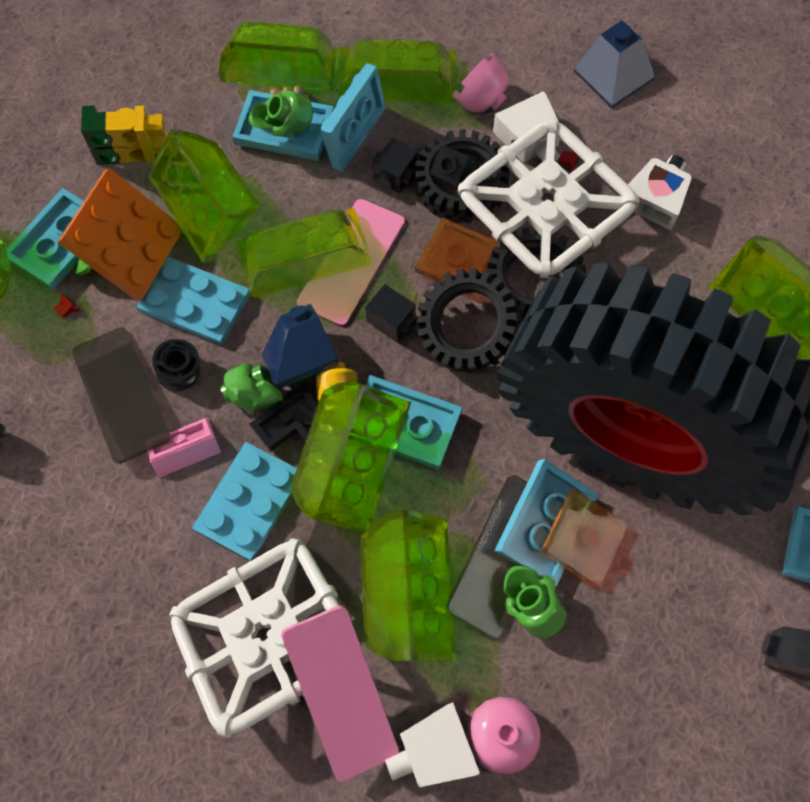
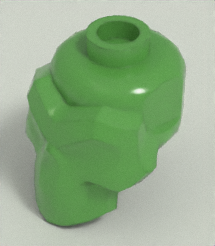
M289 90L281 94H274L265 104L258 102L249 115V122L256 128L270 131L273 136L292 138L294 134L301 133L310 125L313 119V110L309 98Z
M243 363L228 370L224 375V385L221 386V391L225 400L228 403L233 402L240 409H245L247 414H254L261 409L271 408L273 404L283 401V394L273 386L271 375L263 364L254 367L249 363Z
M514 566L509 569L504 581V593L508 596L506 599L507 613L516 617L533 637L542 639L555 635L562 629L567 618V612L558 598L555 581L547 575L539 576L534 569L529 567Z

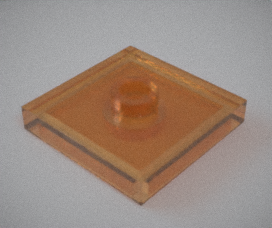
M442 218L418 260L415 272L433 280L437 279L440 283L445 280L444 274L450 272L452 276L456 275L457 269L463 268L466 272H470V268H476L480 273H483L488 266V260L491 257L493 248L495 246L498 247V242Z
M570 490L541 552L591 585L601 587L628 525L578 490Z

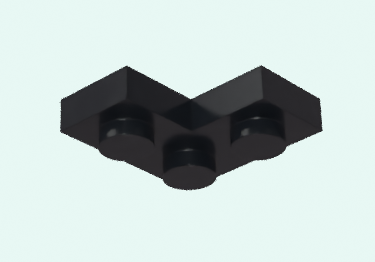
M303 385L283 398V401L276 403L249 423L252 430L270 452L296 433L300 435L316 456H319L343 438L341 430Z

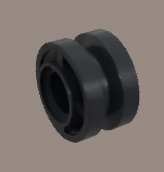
M170 339L161 343L153 353L152 364L155 375L163 387L173 391H182L192 387L198 380L201 372L199 354L190 342L182 339ZM174 362L184 363L179 368L169 367Z

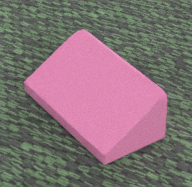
M208 418L146 442L150 463L159 478L221 453Z

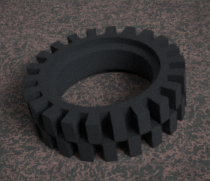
M459 129V137H454L453 130L447 131L446 140L439 134L435 137V145L429 141L425 145V151H420L419 160L416 161L418 197L421 196V203L424 207L429 204V212L433 215L439 211V218L445 221L447 216L450 215L454 223H459V217H465V223L472 222V216H475V214L466 206L461 197L453 196L443 191L438 186L434 175L431 174V170L442 145L478 158V162L484 165L498 154L497 151L500 149V145L496 141L490 145L491 137L486 134L480 141L478 140L479 132L472 131L471 138L466 137V129ZM506 165L500 167L490 175V181L486 187L508 188L510 169ZM479 200L492 214L495 212V207H500L503 201Z
M529 227L522 228L521 236L518 235L516 230L512 232L532 254L541 255V235L536 230L535 234H530ZM556 232L551 235L550 259L552 261L574 245L573 242L567 246L568 237L563 234L559 240L555 239ZM499 241V247L495 246L491 257H489L487 272L491 273L494 278L498 277L510 290L518 304L517 308L520 311L522 324L534 299H528L519 295L508 283L506 277L507 269L518 257L502 241ZM581 254L562 269V274L566 269L576 266L586 274V265H582L583 255Z
M463 268L457 269L456 275L452 276L450 272L444 274L445 280L441 283L436 279L432 283L435 288L431 292L426 290L423 294L426 301L425 303L420 302L418 306L421 316H416V323L420 326L417 332L419 337L423 339L422 344L424 348L441 364L458 372L463 370L467 373H474V370L477 369L482 372L488 370L487 366L491 364L494 367L500 363L499 359L506 355L521 326L519 324L521 315L515 298L498 277L494 278L487 271L480 273L476 268H470V272H466ZM465 293H478L493 301L498 315L496 329L491 338L482 346L468 350L457 349L449 345L442 335L441 317L449 302L457 296Z

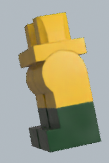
M95 105L82 106L81 133L97 165L139 162L146 160V163L155 162L156 154L171 153V138L169 133H165L163 114L147 115L144 105L135 106V110L121 108L116 112H97Z

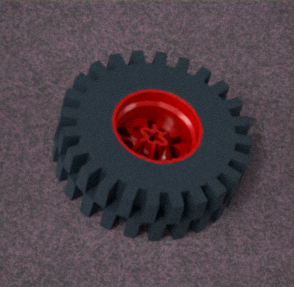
M609 263L593 264L588 275L576 266L566 269L560 280L555 276L550 277L545 282L542 290L538 291L497 372V380L502 382L499 388L502 398L512 401L509 409L516 417L530 420L526 427L530 432L539 437H553L550 448L560 455L575 453L580 456L578 466L591 473L601 468L611 473L610 482L623 488L627 481L640 486L642 496L658 500L661 493L668 494L677 507L691 510L696 500L708 513L723 514L727 506L738 515H751L754 507L767 512L774 509L777 501L780 503L787 501L810 446V359H796L801 347L796 339L790 334L766 337L772 320L756 309L738 318L728 313L734 297L715 288L705 301L690 296L691 279L682 275L671 273L665 287L654 285L649 267L630 265L621 280Z

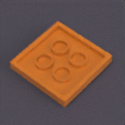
M109 167L102 173L57 243L134 300L139 301L144 298L184 227Z

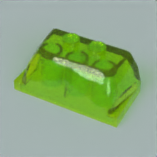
M241 22L221 53L218 70L220 82L286 88L298 86L301 89L334 92L343 59V48L333 47L330 38L315 27L276 22Z
M410 39L358 40L352 43L351 47H343L339 98L349 89L355 75L359 74L365 64L368 63L377 66L384 101L454 103V99L451 96L455 91L456 50H447L439 42Z
M170 129L148 174V178L202 262H213L220 248L229 244L252 219L260 205L216 142L194 133Z
M355 208L348 210L332 209L295 218L253 232L247 239L237 241L253 299L302 286L310 281L372 265V259Z
M753 236L708 287L712 291L716 288L733 296L731 307L741 316L754 309L766 315L772 320L766 337L790 334L801 345L796 359H810V267L776 239L767 236Z
M353 381L336 383L323 391L291 485L296 505L307 517L316 521L369 533L412 402Z
M403 509L390 512L373 522L361 536L360 540L365 646L379 657L395 661H457L448 520L444 517Z

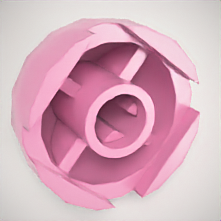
M491 52L488 59L484 58L462 81L463 87L461 89L464 90L461 93L455 90L451 97L460 106L474 113L484 112L490 107L496 110L507 98L503 94L509 85V75L506 67Z
M499 696L486 700L474 710L468 722L467 741L473 757L480 766L492 773L509 775L522 771L534 761L540 748L541 731L537 718L527 705L515 698Z

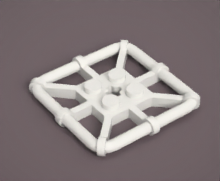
M548 118V121L536 125L511 145L501 147L497 151L498 154L471 173L458 186V195L466 206L493 232L492 237L497 242L502 241L528 269L535 274H539L540 278L548 279L549 275L560 272L589 248L594 249L597 247L604 236L630 217L635 209L639 207V196L602 161L603 156L588 148L572 131L560 122H557L556 118ZM547 134L545 161L530 172L515 156ZM555 134L585 161V163L570 174L554 160ZM503 165H506L520 179L509 188L476 186ZM594 170L620 196L589 194L578 182ZM544 193H550L554 196L555 201L552 202L549 199L543 201L541 199ZM479 200L508 202L518 214L509 221L501 223ZM587 207L617 210L594 229L588 228L576 217ZM525 222H528L541 235L540 261L512 234ZM566 224L580 240L550 262L551 235Z
M292 538L289 542L274 547L238 569L236 567L227 571L228 575L186 598L177 607H173L169 614L172 631L187 665L185 669L187 678L190 682H194L209 722L216 730L218 736L229 738L232 734L248 729L290 703L293 706L301 701L300 697L303 695L299 682L297 680L292 683L284 666L285 663L290 661V658L283 643L281 633L285 628L299 623L322 608H325L327 611L340 605L336 599L338 594L334 586L328 585L313 555L299 539ZM285 558L274 588L253 600L244 581ZM300 561L316 592L313 597L292 608L286 594ZM234 586L244 605L223 618L192 612ZM186 625L221 632L227 647L201 661ZM264 627L271 628L267 632L268 638L262 641L260 638H255L260 629ZM233 661L239 673V678L227 709L223 713L208 676ZM274 670L282 690L241 714L252 683Z

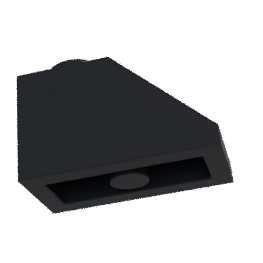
M783 626L772 631V634L768 633L762 646V654L766 655L764 666L804 681H810V630Z

